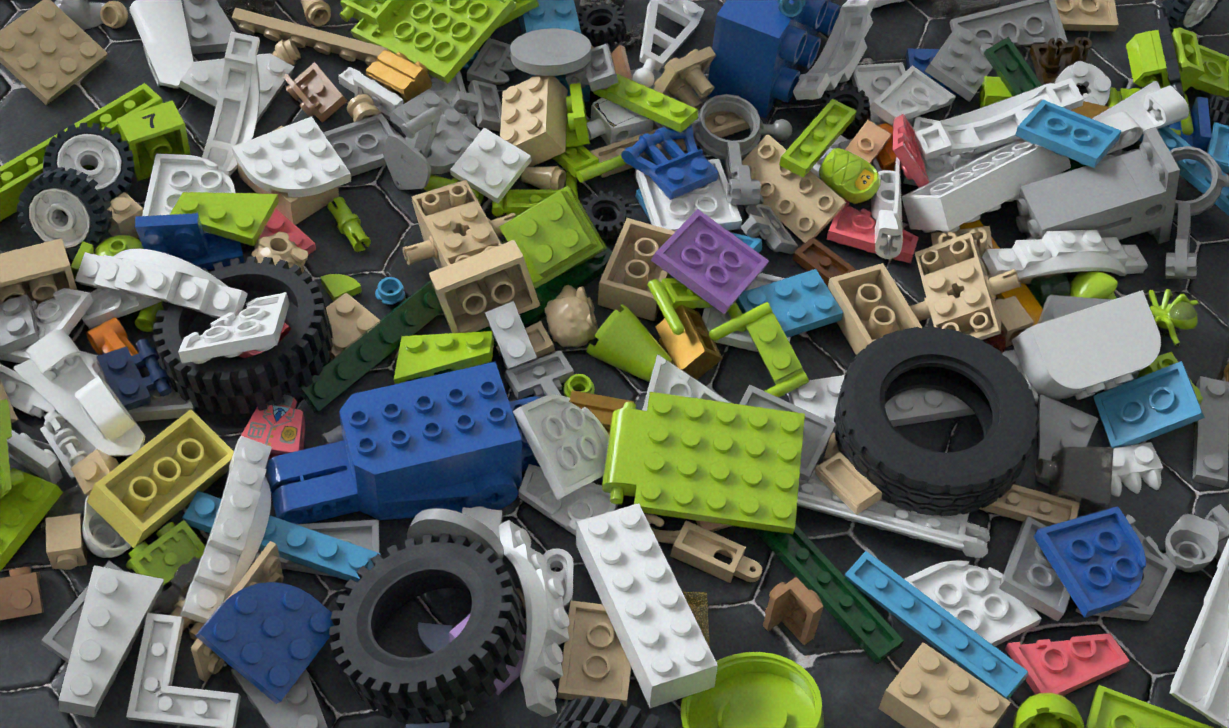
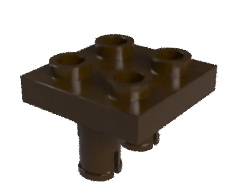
M1078 37L1074 43H1066L1062 38H1057L1056 42L1055 38H1051L1048 44H1032L1030 55L1037 78L1042 86L1048 83L1055 84L1060 73L1075 62L1083 61L1090 64L1088 53L1092 47V41L1086 37H1083L1081 41V37ZM1076 85L1079 89H1086L1084 85Z

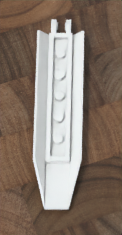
M815 469L809 481L799 478L797 506L844 518L848 521L873 526L881 530L902 534L910 538L924 540L943 547L962 550L969 557L980 559L988 554L989 530L979 525L968 523L969 513H960L954 516L918 514L914 511L910 512L896 507L894 504L881 499L856 515L815 474Z

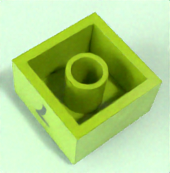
M173 101L117 118L122 142L126 140L129 145V151L132 150L134 175L137 181L151 177L156 154L191 155L185 123Z

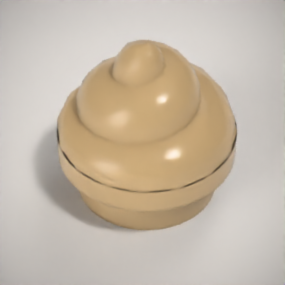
M109 1L101 8L100 17L105 25L111 28H120L128 20V11L121 2Z
M291 39L279 41L275 45V51L272 53V55L292 66L301 58L296 45Z

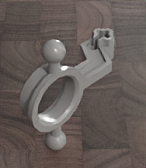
M728 94L714 96L705 102L698 112V119L691 124L695 142L704 152L715 158L724 159L728 181L727 202L730 205H759L760 181L751 179L749 165H742L741 159L745 158L759 144L761 135H772L778 141H785L792 135V126L784 119L776 120L773 124H763L755 107L749 101L739 96ZM714 112H733L741 116L748 123L751 134L744 140L730 141L721 139L709 131L704 121L707 116Z
M1185 146L1174 148L1170 151L1175 162L1185 159L1199 161L1211 172L1212 182L1205 194L1195 200H1175L1173 215L1178 216L1175 253H1166V279H1196L1197 253H1189L1191 216L1201 214L1211 208L1220 197L1222 187H1229V176L1222 175L1221 168L1210 154L1200 148Z

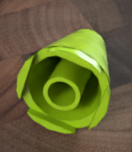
M624 304L620 305V312L615 309L595 334L599 341L595 347L589 344L586 351L592 357L647 382L651 380L657 355L672 363L671 357Z

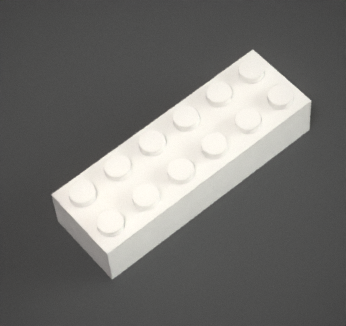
M1025 139L1010 142L902 196L910 229L923 230L924 233L941 230L945 234L955 232L960 229L959 225L979 220L982 213L998 210L1001 208L1002 203L1019 199L1020 186L1059 175L1061 172L1071 168L1069 158L1056 154L1037 144L1029 143Z
M634 504L577 521L576 546L649 707L653 708L714 688L718 665L640 504Z

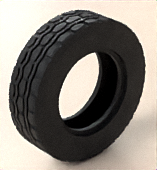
M914 327L895 331L874 340L866 346V349H862L853 359V362L850 363L841 385L835 409L834 423L836 426L834 434L839 452L853 464L860 474L882 492L881 499L894 504L896 507L910 512L914 511L918 514L954 516L985 508L996 502L998 498H1002L1012 488L1032 450L1038 429L1037 407H1035L1036 401L1032 390L1029 389L1028 382L1022 373L1018 371L1017 367L1007 357L1002 355V352L990 344H986L983 340L969 334H963L960 331L941 329V327ZM928 388L949 393L962 400L973 410L981 423L984 439L975 446L959 452L943 453L923 449L909 442L897 432L887 416L885 404L895 395L911 389Z

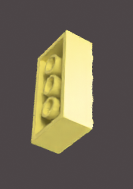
M190 409L95 483L87 503L135 548L193 500L197 491H205L229 470L234 451Z

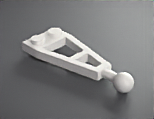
M650 0L647 6L639 60L644 63V66L635 71L632 80L651 88L654 84L653 70L659 71L690 37L698 26L705 9L689 0ZM657 12L685 27L676 39L655 28ZM652 42L666 49L661 56L651 52Z

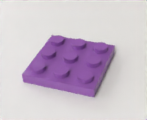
M699 209L655 252L651 259L652 262L723 314L737 301L769 262V260Z

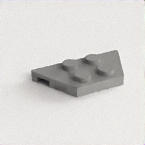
M1127 515L1126 519L1139 537L1145 552L1146 567L1143 570L1141 584L1127 602L1119 607L1095 615L1149 621L1176 566L1167 555L1159 551L1158 545L1150 536L1145 538L1134 526L1136 520L1132 516ZM1077 607L1076 612L1082 614Z

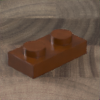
M814 237L793 253V261L807 271L816 269L827 286L830 278L857 271V269Z

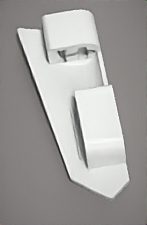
M136 0L130 6V13L142 39L144 52L158 86L163 85L178 89L181 78L194 63L182 1Z
M1154 81L1092 119L1121 130L1120 138L1107 153L1109 154L1134 144L1144 134L1146 129L1153 127L1159 129L1186 119L1189 115V107L1186 100L1172 86L1161 89L1158 82Z
M897 157L894 171L883 170L878 172L881 186L871 198L872 217L876 220L875 252L884 259L897 257L902 250L903 243L900 160Z
M56 329L46 334L26 350L31 359L13 367L96 449L110 456H131L143 447L145 434L110 386L95 373L65 330Z

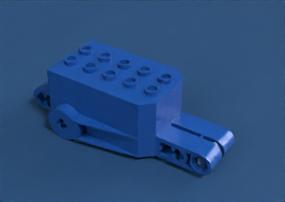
M496 362L352 394L339 411L343 441L278 455L267 461L265 467L267 469L266 476L272 494L276 518L293 524H307L357 511L366 513L378 520L414 518L419 512L434 508L448 509L462 513L463 507L473 508L480 506L491 510L505 508L517 498V487H520L522 484V472L527 470L529 464L540 467L512 411L541 397L534 396L509 402Z

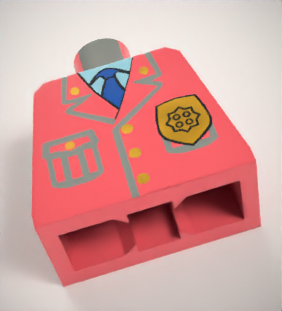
M283 395L284 403L277 406L267 404L268 409L259 411L257 407L241 436L271 446L268 460L278 455L304 449V413L299 409H295L297 401L292 396Z

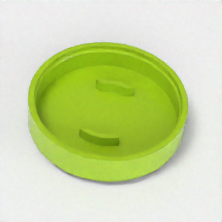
M745 652L717 660L718 667L715 687L683 697L681 703L683 728H824L822 698L813 677L796 662L772 653Z

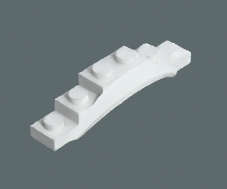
M847 0L842 5L821 55L814 66L806 74H801L799 77V82L793 90L796 100H815L821 98L824 91L834 90L838 83L849 80L867 49L864 38L873 24L870 13L878 0Z
M232 31L224 57L225 63L216 109L202 158L217 164L218 168L227 176H230L238 168L237 161L233 156L232 147L253 139L260 103V78L256 58L260 39L259 37Z
M1072 78L1055 84L1048 83L989 106L935 122L928 128L916 131L914 139L925 160L947 152L953 157L973 149L976 154L1022 139L1015 136L1017 126L1042 100L1072 110L1083 106L1084 99Z
M1097 230L1046 231L1042 239L1016 240L1012 248L986 249L982 256L992 277L1015 268L1019 280L1079 271H1103L1125 276L1126 274L1144 273L1148 266L1136 245H1121L1117 237L1101 238Z
M148 249L124 250L113 257L85 252L75 279L76 282L82 285L106 291L107 289L146 296L192 309L218 319L230 312L235 313V316L242 311L248 295L242 290L228 287L210 273L183 259Z
M240 436L228 468L230 470L221 503L199 566L190 584L180 614L181 616L205 624L216 609L229 597L252 564L263 540L270 515L271 491L265 477L267 470L265 467L270 455L271 446L244 436Z
M508 520L498 525L499 536L504 548V555L511 561L520 578L525 598L527 619L526 645L520 679L524 688L526 707L543 717H547L557 713L555 705L557 692L552 680L563 676L561 666L563 654L558 645L569 640L567 628L569 626V617L564 610L562 600L564 588L557 577L546 572V560L540 552L530 547L531 539L527 531Z

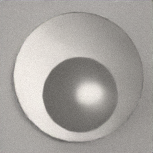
M550 28L531 31L516 38L510 46L511 62L517 69L541 76H556L575 72L586 66L592 56L590 40L583 34L567 29Z
M439 508L423 510L415 515L407 532V538H414L417 545L423 544V535L432 534L435 541L439 542L441 534H450L454 543L458 536L461 535L467 537L470 544L474 540L481 542L485 550L490 548L495 552L497 559L500 558L501 561L504 556L503 545L492 530L480 521L453 510Z

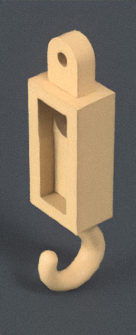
M644 514L648 523L655 524L658 527L664 525L662 518L652 514ZM687 520L679 531H665L651 527L658 542L674 544L671 557L726 582L731 583L733 576L748 582H756L762 574L760 563L744 556L745 546ZM718 552L731 558V564L714 558L715 553Z

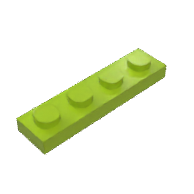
M617 74L618 83L612 84L605 89L593 91V94L680 133L698 119V109Z
M832 99L780 158L779 165L804 178L851 124L857 111Z

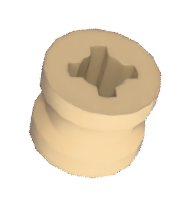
M367 94L355 96L347 105V112L354 122L381 114L374 105L373 99Z

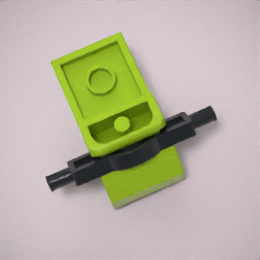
M1159 7L1154 11L1158 30L1136 34L1126 44L1133 83L1138 86L1146 87L1152 82L1157 81L1161 89L1172 86L1184 99V92L1190 86L1213 95L1229 97V56L1199 45L1196 33L1180 27L1173 29L1171 33L1165 8Z

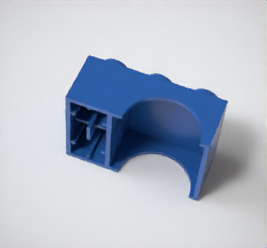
M726 0L716 16L712 46L716 56L710 63L708 81L714 86V89L708 96L711 98L725 94L739 96L749 101L755 107L760 117L766 118L777 99L786 103L791 100L794 94L793 90L800 77V72L796 71L798 65L808 69L812 66L821 42V38L816 36L819 32L828 36L831 34L841 6L830 2L831 0H805V6L802 7V11L797 16L787 17L779 10L777 0Z

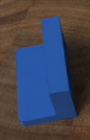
M1196 97L1190 111L1194 132L1189 136L1184 135L1180 121L1170 124L1168 127L1181 130L1180 137L1192 147L1206 151L1212 138L1208 98Z

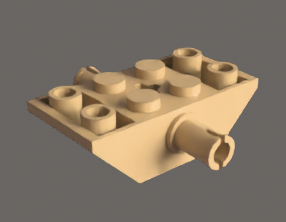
M467 180L412 196V203L424 242L403 247L404 258L408 265L433 258L438 269L502 245L498 239V236L503 235L499 226L515 218V214L510 213V215L494 220L487 218Z
M971 232L915 252L926 294L925 301L910 306L918 321L931 318L934 327L960 331L963 334H969L980 340L1001 334V319L995 298L996 294L1021 287L1015 268L989 278Z

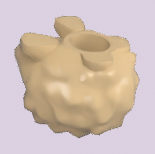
M278 232L258 239L252 252V257L256 256L258 263H262L264 257L273 258L274 265H276L281 259L288 261L289 268L294 264L301 267L303 274L308 251L297 247L295 242L289 240L287 233Z
M570 285L564 286L556 299L548 301L545 308L548 333L552 336L553 341L558 342L563 347L584 346L589 340L596 338L595 334L599 330L594 315V305L591 298H587L583 286L577 290Z

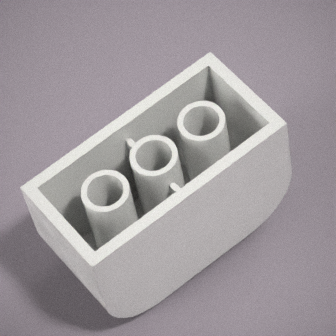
M1142 290L1031 326L1013 338L1012 343L1023 372L1031 385L1036 389L1038 395L1042 394L1054 400L1076 396L1077 400H1081L1094 395L1095 392L1103 389L1107 391L1133 380L1132 374L1149 366L1157 358L1161 347V337Z

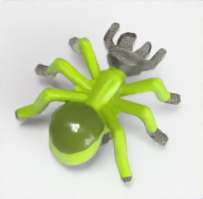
M1166 289L1162 305L1159 306L1155 292L1149 290L1148 299L1153 305L1150 306V310L1160 335L1171 337L1175 347H1180L1177 334L1182 329H1193L1198 324L1197 312L1194 306H1198L1200 304L1199 301H1190L1185 294H1180L1177 297L1170 289ZM1169 300H1174L1171 304H1168Z

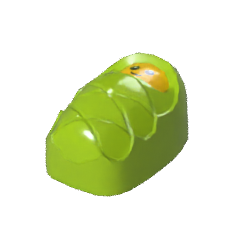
M834 148L825 157L819 168L821 180L840 197L854 204L871 199L881 186L880 175L876 169L866 160L844 149Z

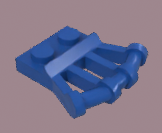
M692 125L688 126L681 133L673 129L661 127L654 134H643L639 136V140L632 147H627L621 153L625 163L648 175L670 200L718 179L719 172L705 158L703 150L697 149ZM683 139L688 153L685 154L673 140ZM660 144L673 159L668 160L655 145ZM644 151L655 164L639 155Z

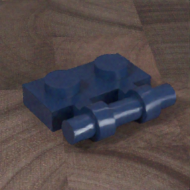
M142 339L137 342L136 345L139 353L131 356L127 346L96 356L97 364L106 383L127 411L151 403L149 392L157 389L160 396H167L172 392L169 385L170 378L166 370L161 368L158 362V352L155 347H151L148 339ZM147 366L150 375L142 378L138 369Z

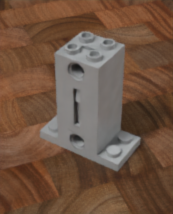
M1156 127L1144 130L1143 143L1140 144V150L1101 161L1095 168L1085 166L1020 186V199H1017L1019 216L1016 217L1018 229L1021 233L1025 232L1027 240L1042 239L1046 231L1097 230L1101 238L1117 237L1120 240L1148 231L1150 235L1154 234L1158 244L1170 241L1180 169Z

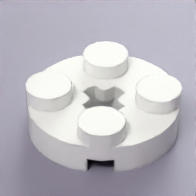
M1083 61L1075 62L1073 65L1065 68L1057 77L1055 83L1072 78L1075 85H1084L1088 91V94L1084 93L1082 95L1085 102L1105 106L1109 99L1111 81L1099 68Z

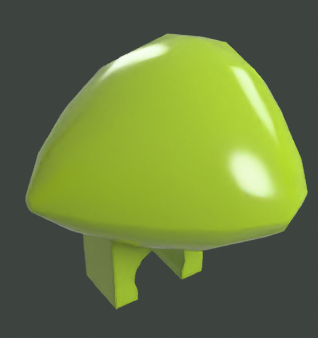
M1083 271L1073 278L1070 296L1114 300L1117 299L1114 291L1117 288L1118 282L1114 277L1103 272Z

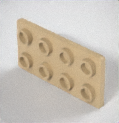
M766 135L742 161V165H749L751 179L760 181V195L764 199L763 205L769 206L780 222L806 243L812 237L815 238L846 205V202L811 171L803 178L780 166V158L786 149L770 135Z
M270 541L229 597L251 585L266 582H283L276 543ZM197 621L189 631L191 638L196 640L191 647L199 679L207 682L212 674L220 671L225 661L195 636L204 625V623Z

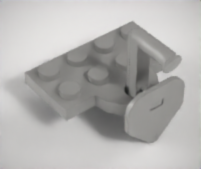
M431 89L426 90L391 112L390 120L399 126L406 135L405 140L398 135H391L386 139L383 149V156L395 186L399 190L422 189L426 187L430 175L449 172L481 132Z

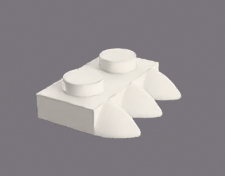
M1151 442L1093 452L1090 458L1103 487L1115 497H1119L1121 493V481L1129 490L1136 494H1139L1141 490V478L1148 486L1155 490H1159L1161 486L1160 473L1163 466Z

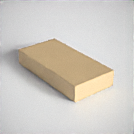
M841 452L815 467V474L856 515L881 500L882 492L860 474Z

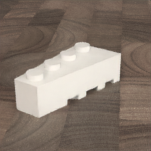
M94 565L59 697V711L95 717L124 660H126L135 639L143 628L147 613L151 612L155 602H157L162 593L164 579Z

